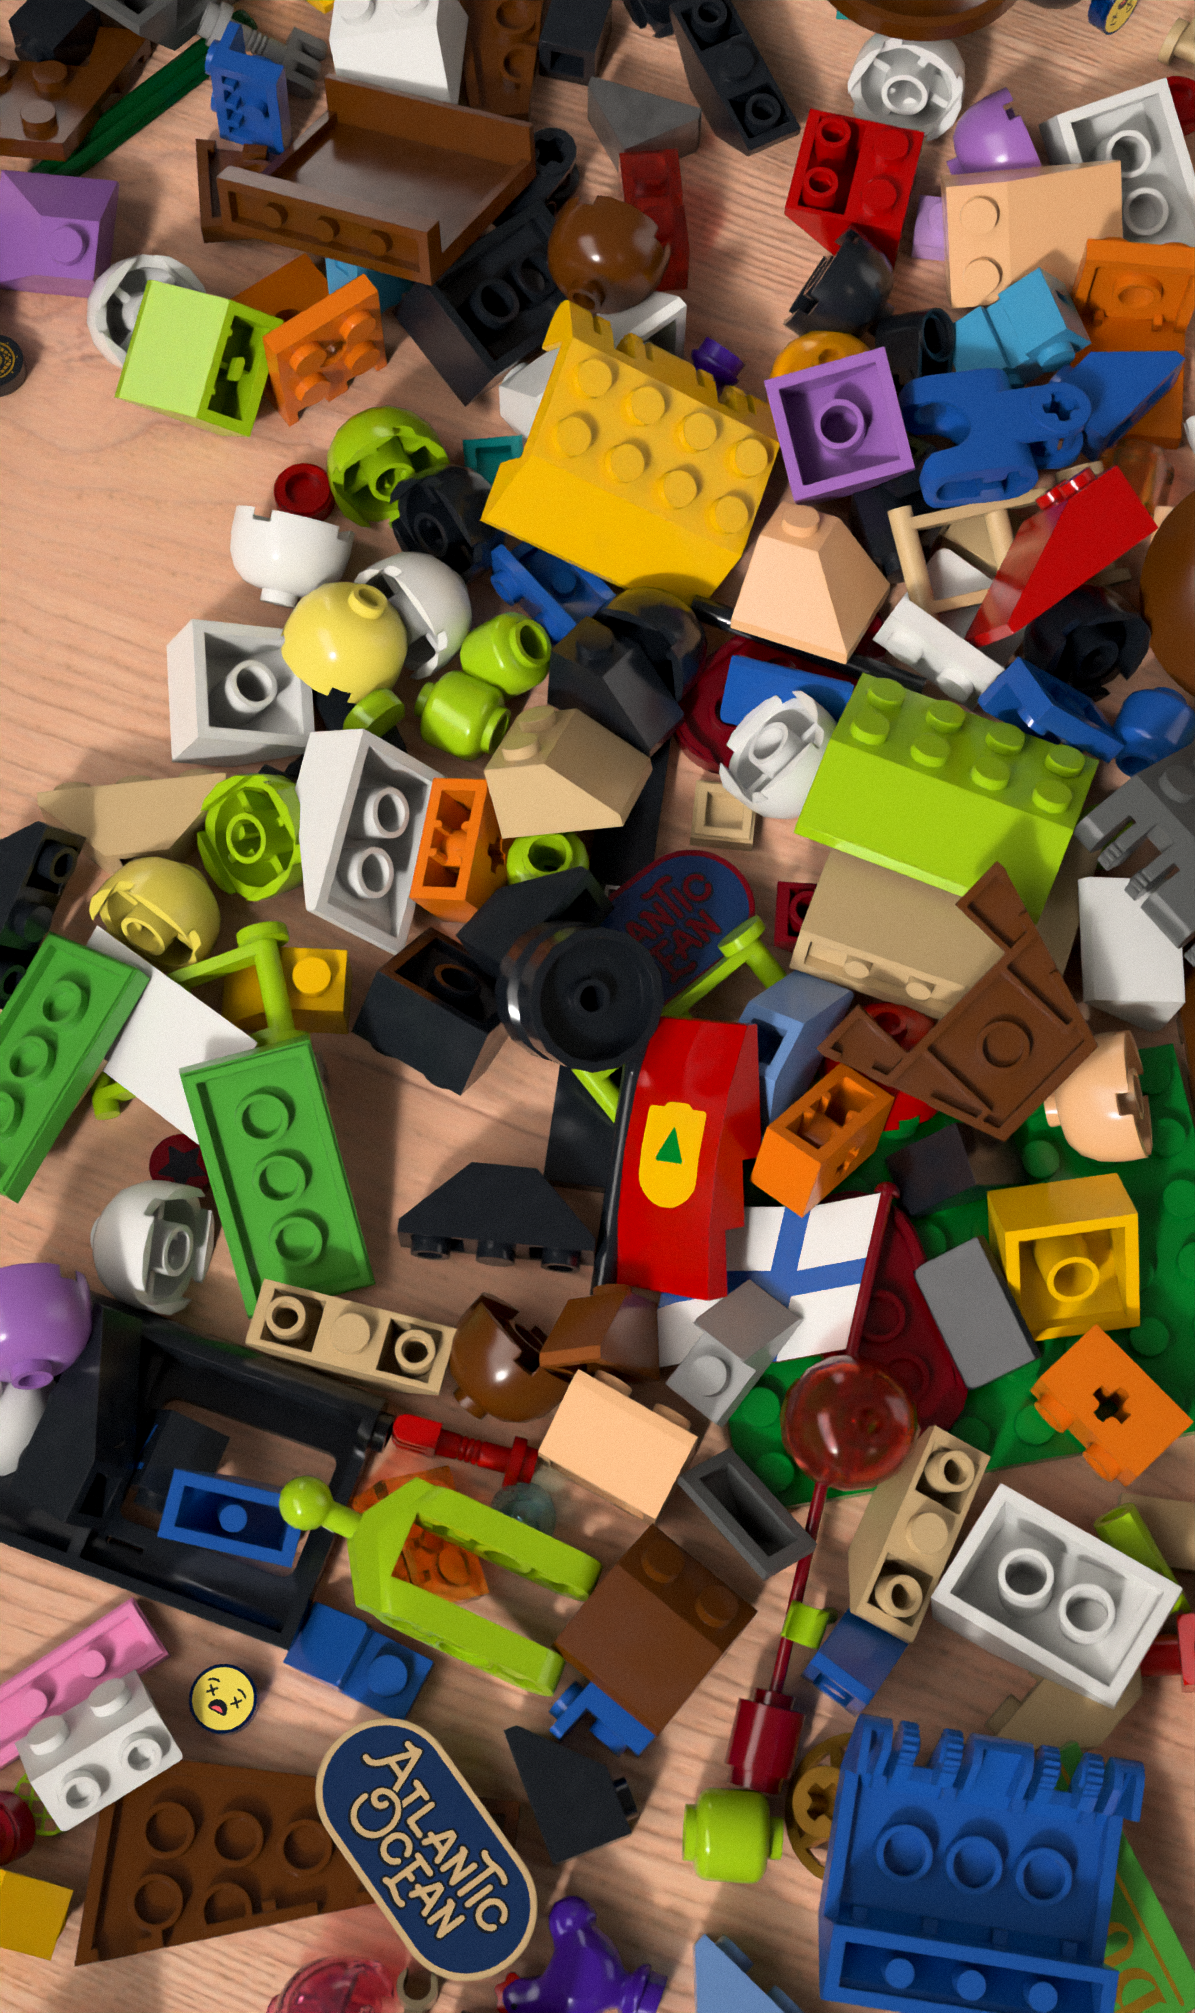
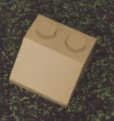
M537 706L517 716L485 767L484 774L502 839L621 827L626 822L653 768L648 756L577 708L555 711L551 706Z

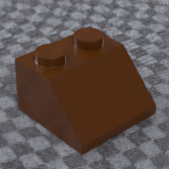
M652 1523L616 1562L550 1647L646 1729L658 1737L729 1652L758 1611Z

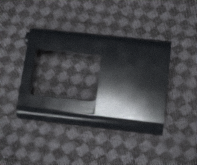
M90 1290L92 1308H94L96 1303L142 1319L136 1442L151 1409H164L169 1402L180 1400L330 1455L336 1461V1468L328 1486L333 1501L348 1508L351 1507L372 1451L383 1454L392 1435L396 1416L387 1413L389 1399L149 1311L132 1307ZM62 1373L53 1376L56 1384L58 1383ZM15 1472L0 1476V1543L287 1651L292 1649L300 1634L339 1537L338 1533L323 1526L310 1530L293 1573L286 1577H278L195 1545L157 1537V1531L123 1518L121 1510L130 1489L128 1487L125 1488L105 1532H99L64 1524L8 1491V1485Z

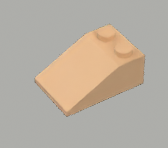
M1119 159L941 176L946 296L952 309L992 305L1000 300L998 296L1000 292L1039 267L1065 283L1068 292H1072L1087 238H1123L1121 161Z

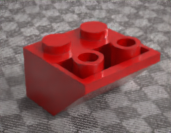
M810 108L784 215L834 256L841 247L835 243L836 239L849 225H853L885 251L894 270L917 176L925 132Z

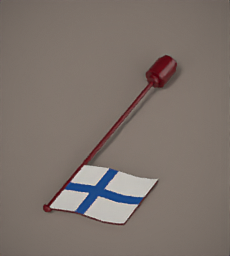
M889 1181L879 1183L874 1189L876 1194L816 1205L803 1218L786 1206L744 1207L745 1226L725 1230L727 1293L730 1294L750 1279L803 1320L772 1363L845 1351L805 1526V1531L815 1542L817 1540L892 1199L900 1198L898 1187ZM661 1292L657 1309L659 1370L680 1365L704 1333L693 1324L694 1321L723 1298L705 1301ZM813 1553L797 1562L786 1616L792 1600L803 1603ZM782 1636L779 1642L769 1690L755 1687L753 1700L738 1699L724 1761L725 1764L731 1765L727 1779L728 1783L774 1795H781L784 1779H792L806 1716L804 1713L793 1710L794 1696L782 1693L794 1643Z

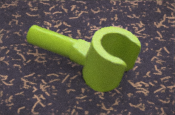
M792 1600L780 1636L819 1650L827 1625L837 1621L838 1613L832 1607L815 1609Z

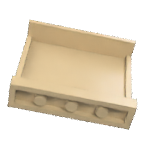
M1074 834L1071 836L1038 924L1035 925L1062 977L1080 922L1078 879L1094 876L1098 863L1097 859L1102 850L1100 848L1096 852L1090 853ZM831 847L800 929L789 968L893 1004L907 1006L940 1020L1004 954V951L955 905L961 896Z

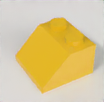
M1117 1173L987 1191L989 1246L1034 1341L1086 1334L1095 1324L1103 1331L1140 1326L1138 1212Z

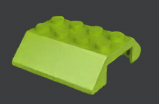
M862 673L830 737L796 823L794 833L961 897L998 861L1008 873L1033 923L1037 925L1075 829L1099 760L1085 756L1071 746L1056 745L1026 734L1012 724L994 722L967 712L953 702L935 700L908 690L894 680L876 678Z

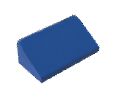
M732 655L720 709V720L738 726L748 713L766 699L777 695L783 704L792 698H796L792 691H802L817 701L838 723L853 693L854 685L851 682L740 655Z

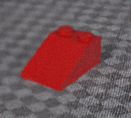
M1118 465L1097 475L1094 474L1090 467H1087L1069 480L1064 479L1035 499L1040 510L1022 522L964 638L965 641L978 649L1015 634L1159 528Z

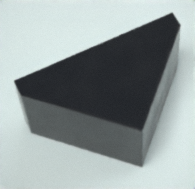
M955 1122L887 1156L884 1160L891 1182L900 1191V1198H897L900 1210L910 1220L986 1199L987 1191L1030 1185L1013 1134L1004 1142L962 1122Z

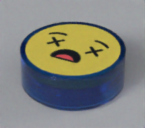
M1092 0L1088 10V21L1104 34H1114L1129 19L1139 0Z
M218 1664L205 1669L194 1680L189 1693V1707L193 1718L202 1728L216 1735L227 1736L244 1730L254 1720L259 1708V1691L254 1680L243 1669L231 1664Z

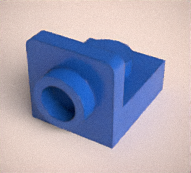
M574 1681L549 1710V1713L557 1719L549 1729V1732L560 1743L587 1712L596 1719L588 1730L618 1758L627 1748L639 1758L656 1739L654 1734L592 1682L584 1688L577 1681Z

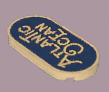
M379 1718L360 1723L344 1732L331 1745L319 1767L315 1788L317 1809L327 1832L403 1943L421 1965L439 1976L452 1980L475 1981L485 1979L508 1968L527 1947L535 1928L538 1909L533 1879L519 1855L443 1747L426 1730L405 1720Z

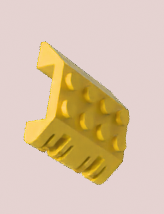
M565 300L554 313L542 345V349L547 352L557 348L560 349L521 457L500 463L480 521L625 590L644 586L661 588L679 597L689 607L696 594L709 599L743 554L780 447L770 404L752 395L745 397L746 394L743 390L731 385L728 388L726 387L725 391L718 398L712 374L702 369H698L696 372L693 364L652 343L647 342L643 344L642 338L628 332L627 335H624L615 349L610 321L600 316L592 318L590 311L569 300Z

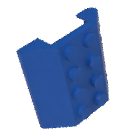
M859 1714L840 1766L818 1910L820 1998L827 2001L900 2013H1114L1119 1971L1105 1964L1104 1957L1123 1818L1140 1822L1145 1786L1144 1764L1141 1761L1112 1756L1109 1757L1104 1767L1105 1762H1103L1101 1754L1085 1752L1076 1767L1067 1791L1054 1789L1057 1786V1780H1059L1061 1773V1754H1059L1060 1749L1058 1747L1042 1744L1039 1750L1037 1749V1755H1035L1034 1745L1031 1742L973 1732L969 1734L964 1746L961 1730L945 1728L943 1733H941V1738H939L929 1767L913 1765L918 1756L921 1743L918 1723L900 1721L893 1737V1721L891 1718Z

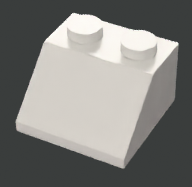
M334 0L329 42L336 75L458 105L468 16L458 0Z
M191 619L168 643L166 648L172 762L234 767L305 753L310 732H315L312 688L293 673L282 657L281 647L285 641L284 635L281 636L283 629Z

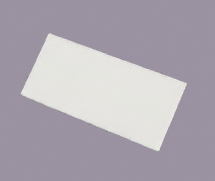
M97 925L86 947L133 966L150 978L106 1053L104 1059L108 1063L103 1071L199 1145L181 1082L179 1068L255 1048L258 1042Z

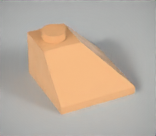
M782 501L759 535L731 618V628L847 664L889 595L890 583L840 518L816 511L806 505H796Z

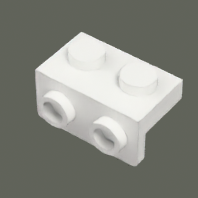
M136 1669L121 1678H114L103 1682L91 1692L87 1699L61 1715L49 1716L39 1721L31 1728L27 1736L15 1742L29 1782L61 1831L70 1830L182 1759V1752L163 1722L147 1687Z

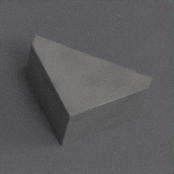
M591 76L588 84V121L623 182L697 152L701 136L702 108Z

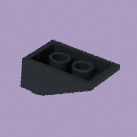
M541 199L471 244L432 286L416 282L391 311L465 407L502 382L514 367L528 362L543 350L542 345L554 313L563 301L568 300L554 283L548 269V241L556 219Z

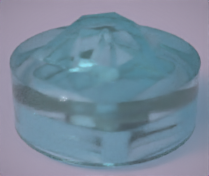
M532 1482L530 1484L516 1483V1485L501 1488L493 1497L490 1508L552 1537L556 1527V1511L551 1496L544 1488Z

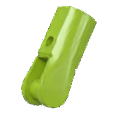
M1124 1503L1095 1520L1093 1526L1101 1541L1156 1573L1161 1572L1165 1578L1179 1585L1134 1503ZM1184 1592L1181 1593L1169 1616L1181 1609L1184 1614L1192 1612Z

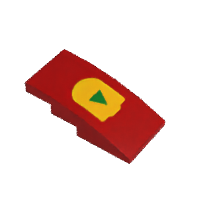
M660 1016L658 1028L649 1040L637 1080L624 1148L618 1209L617 1284H625L705 1301L728 1297L725 1230L745 1226L742 1160L756 1158L761 1147L757 1024Z

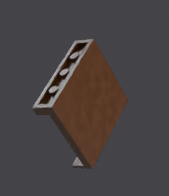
M328 73L324 77L328 110L261 173L229 165L216 177L223 229L225 231L432 286L536 177L534 124Z

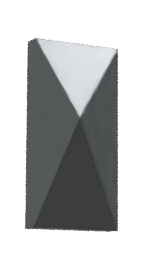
M731 1447L680 1474L677 1482L763 1581L814 1552L817 1546L814 1539Z

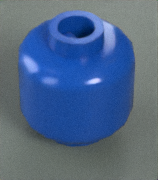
M1167 687L1144 689L1131 693L1123 701L1112 726L1125 745L1114 757L1117 767L1125 775L1132 778L1138 772L1195 741V712L1179 692Z

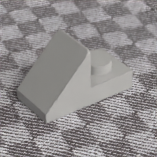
M749 1279L728 1294V1297H724L697 1317L693 1324L704 1333L665 1384L716 1425L723 1427L803 1320Z

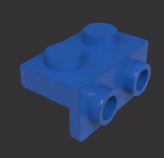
M524 541L510 552L502 544L491 551L493 563L490 580L494 589L508 605L514 606L518 603L531 617V620L539 623L544 628L551 641L552 648L586 616L592 617L601 605L616 595L600 577Z

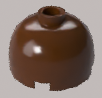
M597 195L593 204L584 203L579 205L577 204L581 196L572 198L561 209L548 241V269L554 283L569 301L585 308L591 313L608 315L640 304L653 294L670 262L671 248L669 243L667 242L663 249L660 242L655 238L659 227L650 217L634 206L615 198Z
M482 1292L471 1304L454 1327L457 1330L452 1340L448 1364L449 1372L458 1385L453 1395L468 1413L480 1420L488 1413L502 1422L528 1423L544 1417L561 1403L572 1378L540 1367L539 1353L548 1336L536 1325L530 1331L519 1322L513 1320L519 1311L497 1296Z

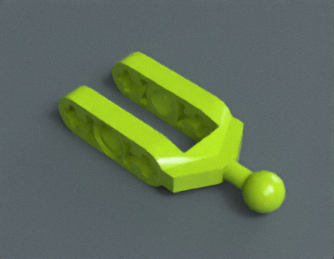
M305 1475L295 1477L287 1482L280 1494L279 1509L283 1519L289 1525L304 1531L314 1530L323 1526L348 1538L347 1548L356 1607L374 1615L384 1624L516 1687L542 1696L554 1695L566 1664L565 1659L559 1654L433 1593L392 1577L391 1574L413 1523L439 1538L554 1593L583 1602L595 1590L603 1570L602 1564L595 1558L464 1494L445 1487L435 1486L418 1477L411 1479L361 1514L333 1501L329 1487L319 1478Z

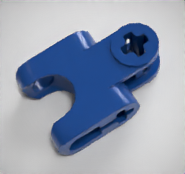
M997 368L966 370L912 379L903 387L898 396L905 430L914 435H939L950 439L957 445L932 453L923 465L919 483L926 504L933 508H951L967 504L1002 501L1016 498L1029 492L1039 479L1037 470L1061 469L1070 466L1078 459L1083 447V434L1081 431L1086 428L1092 412L1091 401L1088 396L1075 385L1066 382H1052L1041 386L1012 389L1008 375L1003 370ZM1056 402L1053 413H1049L1051 403ZM1064 438L1061 449L1057 450L1059 439Z

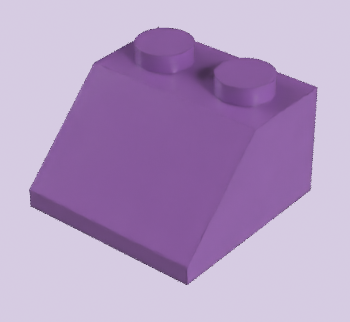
M885 347L764 380L793 499L797 505L813 506L853 495V493L867 490L915 470Z

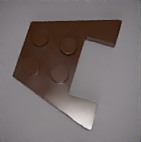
M99 26L88 66L64 65L54 60L43 62L9 60L0 56V156L66 162L102 116L101 106L112 93L120 94L130 82L129 71L136 62L145 63L151 56L152 42L137 35L130 29Z
M996 861L955 903L972 922L1004 951V954L911 1050H906L859 1004L833 1029L816 1049L825 1057L846 1064L888 1087L892 1086L927 1103L930 1107L1005 1142L1098 1047V1044L1008 873Z

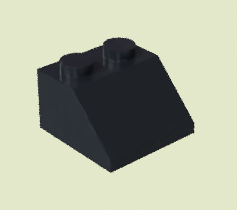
M431 926L377 970L351 1031L370 1042L371 1046L380 1054L397 1058L424 1074L425 1078L433 1085L451 1090L460 1096L487 1071L509 1037L498 1016L495 994L497 980L482 971L462 944Z

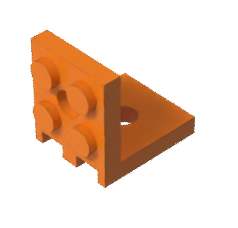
M1120 237L1087 238L1071 292V298L1091 340V344L1075 353V358L1070 365L1075 368L1090 352L1177 351L1185 358V334L1195 309V247H1189L1180 242H1168L1160 245L1129 242ZM1184 363L1174 387L1115 445L1169 450L1178 449L1182 437Z
M303 253L230 299L284 320L282 325L262 337L269 370L263 394L289 427L299 422L298 412L305 407L315 405L324 397L330 402L348 391L347 381L354 376L364 374L372 367L378 372L387 366L379 294L376 287L364 273L329 294L327 279L308 255Z

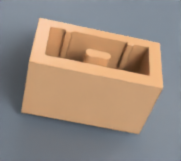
M578 1369L538 1450L539 1463L648 1526L652 1523L656 1526L679 1486L677 1482L680 1474L686 1472L693 1461L698 1437L688 1432L691 1422L678 1412L657 1403L651 1411L630 1399L629 1396L632 1389L623 1381L607 1372L597 1370L592 1377Z

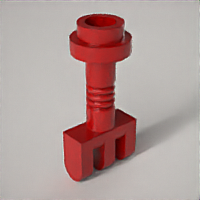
M411 1414L400 1415L393 1424L391 1440L393 1445L400 1450L433 1459L435 1454L453 1460H464L465 1463L470 1462L472 1465L477 1463L478 1467L503 1473L501 1487L514 1490L516 1485L527 1488L530 1486L539 1449L527 1446L528 1439L515 1436L512 1447L509 1448L488 1441L482 1442L480 1439L475 1440L473 1437L470 1439L468 1436L463 1437L462 1434L441 1429L443 1423Z

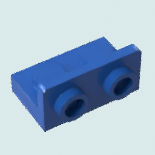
M229 21L221 40L215 39L210 44L205 61V72L211 76L213 87L211 110L217 114L220 138L242 145L244 143L268 146L269 153L280 155L291 145L293 140L285 66L274 63L260 55H246L242 24Z
M1019 656L1006 670L997 676L995 681L977 700L985 712L1005 723L1018 727L1026 734L1056 745L1062 743L1063 745L1071 746L1081 753L1086 751L1106 763H1109L1125 747L1092 698Z

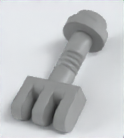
M223 1L220 6L212 2L208 3L197 29V35L206 39L205 45L210 47L213 40H221L229 21L242 24L231 18L234 10L232 5ZM242 24L245 50L253 55L266 57L274 63L285 66L287 92L301 99L312 98L316 86L313 80L319 77L322 68L319 61L325 59L328 50L327 44L296 27L293 28L286 40V44Z

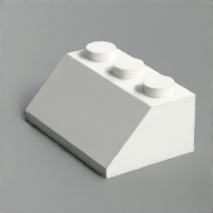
M654 291L651 296L640 304L624 311L608 315L597 313L596 316L610 321L615 349L624 335H627L629 332L642 338L643 344L647 342L652 343L684 359L687 305L679 296ZM560 348L546 352L530 364L524 362L517 365L505 376L502 384L499 385L500 415L517 435H522V441L525 444Z

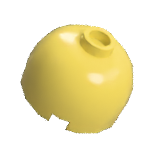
M352 582L325 583L301 598L292 610L281 634L285 638L281 647L282 657L298 678L315 691L326 696L329 695L332 687L342 692L351 693L347 702L358 704L363 698L379 688H389L392 690L400 675L408 650V637L404 621L391 602L377 588L367 584Z
M143 857L127 863L108 878L92 896L89 909L92 921L100 913L102 921L107 926L105 930L107 933L162 973H171L208 959L216 945L221 921L217 901L203 874L191 865L161 857Z

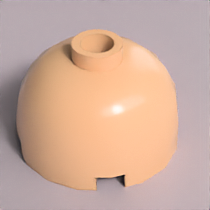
M1129 1030L1094 1035L1098 1047L1044 1101L1047 1122L1050 1127L1061 1126L1068 1144L1082 1156L1101 1162H1127L1149 1158L1148 1155L1152 1152L1150 1106L1148 1095L1142 1096L1138 1075H1143L1144 1072L1133 1035Z

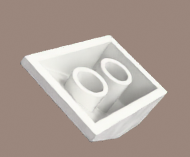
M1166 77L1058 114L1038 125L1051 166L1118 159L1121 161L1122 228L1124 239L1129 242L1160 245L1168 242H1180L1189 247H1195V173Z
M365 729L310 732L295 787L300 802L299 843L306 910L393 955L398 954L404 949L416 902L409 898L433 778L448 777Z
M1000 1483L931 1596L932 1618L989 1653L1114 1710L1183 1592V1588Z

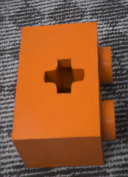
M433 778L409 898L443 922L467 923L498 888L507 885L506 865L508 850L516 837L502 839L486 779Z
M840 1063L767 1126L749 1181L803 1218L875 1152L895 1097L846 1064Z
M1097 1324L1037 1380L1030 1390L1038 1399L1034 1405L1042 1418L1060 1433H1064L1068 1429L1087 1448L1083 1452V1457L1090 1467L1106 1481L1113 1482L1117 1479L1125 1488L1194 1422ZM1109 1399L1116 1404L1118 1409L1113 1417L1107 1418L1102 1422L1096 1417L1094 1412L1099 1404L1101 1405Z

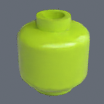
M505 612L472 629L462 641L460 651L462 671L496 686L504 695V702L534 688L545 680L550 669L551 641L547 632L539 623L521 613Z
M453 670L444 674L436 684L427 682L423 686L415 703L414 715L421 718L420 732L423 741L464 761L472 762L479 759L484 753L489 755L495 753L506 735L511 719V710L505 708L504 695L496 686L461 671Z
M574 832L516 837L508 850L506 865L508 884H516L578 866L589 870V858L585 845Z
M709 1787L700 1792L696 1804H685L682 1860L693 1862L696 1875L700 1879L705 1881L753 1884L760 1881L764 1876L768 1859L781 1860L783 1817L770 1816L769 1803L762 1792Z

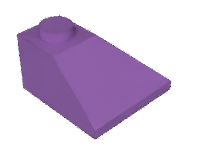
M1 170L0 289L89 298L96 280L111 265L119 194L118 181Z

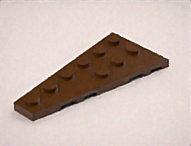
M180 1760L100 1810L74 1967L376 1904V1902L321 1821L316 1804V1776ZM478 1797L515 1850L521 1802Z

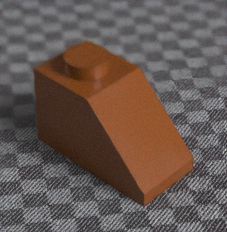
M625 1284L599 1285L593 1288V1296L568 1299L539 1353L540 1367L572 1379L579 1369L592 1377L597 1370H602L620 1379L627 1385L660 1381L657 1303L632 1293V1287Z

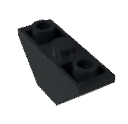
M680 0L669 6V14L690 90L700 108H702V112L716 137L749 157L800 134V125L731 0Z
M36 821L0 840V1009L2 1010L20 980L24 977L27 968L39 949L43 937L51 926L52 916L69 878L75 871L77 859L86 840V837L76 832L41 821Z
M471 1162L398 1220L397 1233L400 1246L411 1248L410 1254L422 1259L446 1260L449 1259L450 1252L476 1254V1261L481 1264L498 1267L513 1266L515 1258L541 1261V1268L558 1273L579 1272L580 1265L594 1266L596 1238L537 1168Z

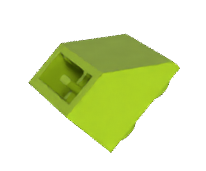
M147 280L114 397L221 436L250 437L269 373L262 337L282 325L284 320L230 299L155 280Z

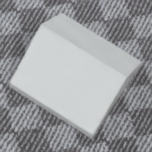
M1086 877L1078 879L1083 1002L1149 1032L1162 1030L1185 1003L1182 947L1179 949L1175 947L1140 907L1152 893L1169 879H1163L1144 896L1135 901L1124 890L1131 878Z

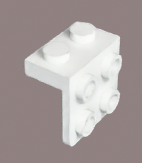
M946 548L937 550L926 565L935 601L990 588L993 582L989 577ZM906 592L873 640L887 649L896 659L909 665L938 686L946 695L973 711L979 704L977 701L979 696L1005 670L1003 667L1023 641L1027 625L1011 636L976 649L965 641L964 638L981 605L940 614V623L911 602L908 592Z

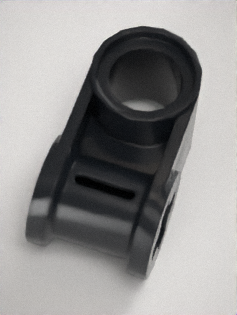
M546 127L534 133L536 177L491 223L493 226H500L539 199L542 200L551 214L556 217L567 201L576 193L580 178L579 170L575 163L577 160V147L574 139L566 131L559 128Z
M929 308L886 316L879 322L876 328L875 347L876 349L885 347L897 398L903 387L912 379L952 372V356L956 341L955 329L951 318L941 308Z

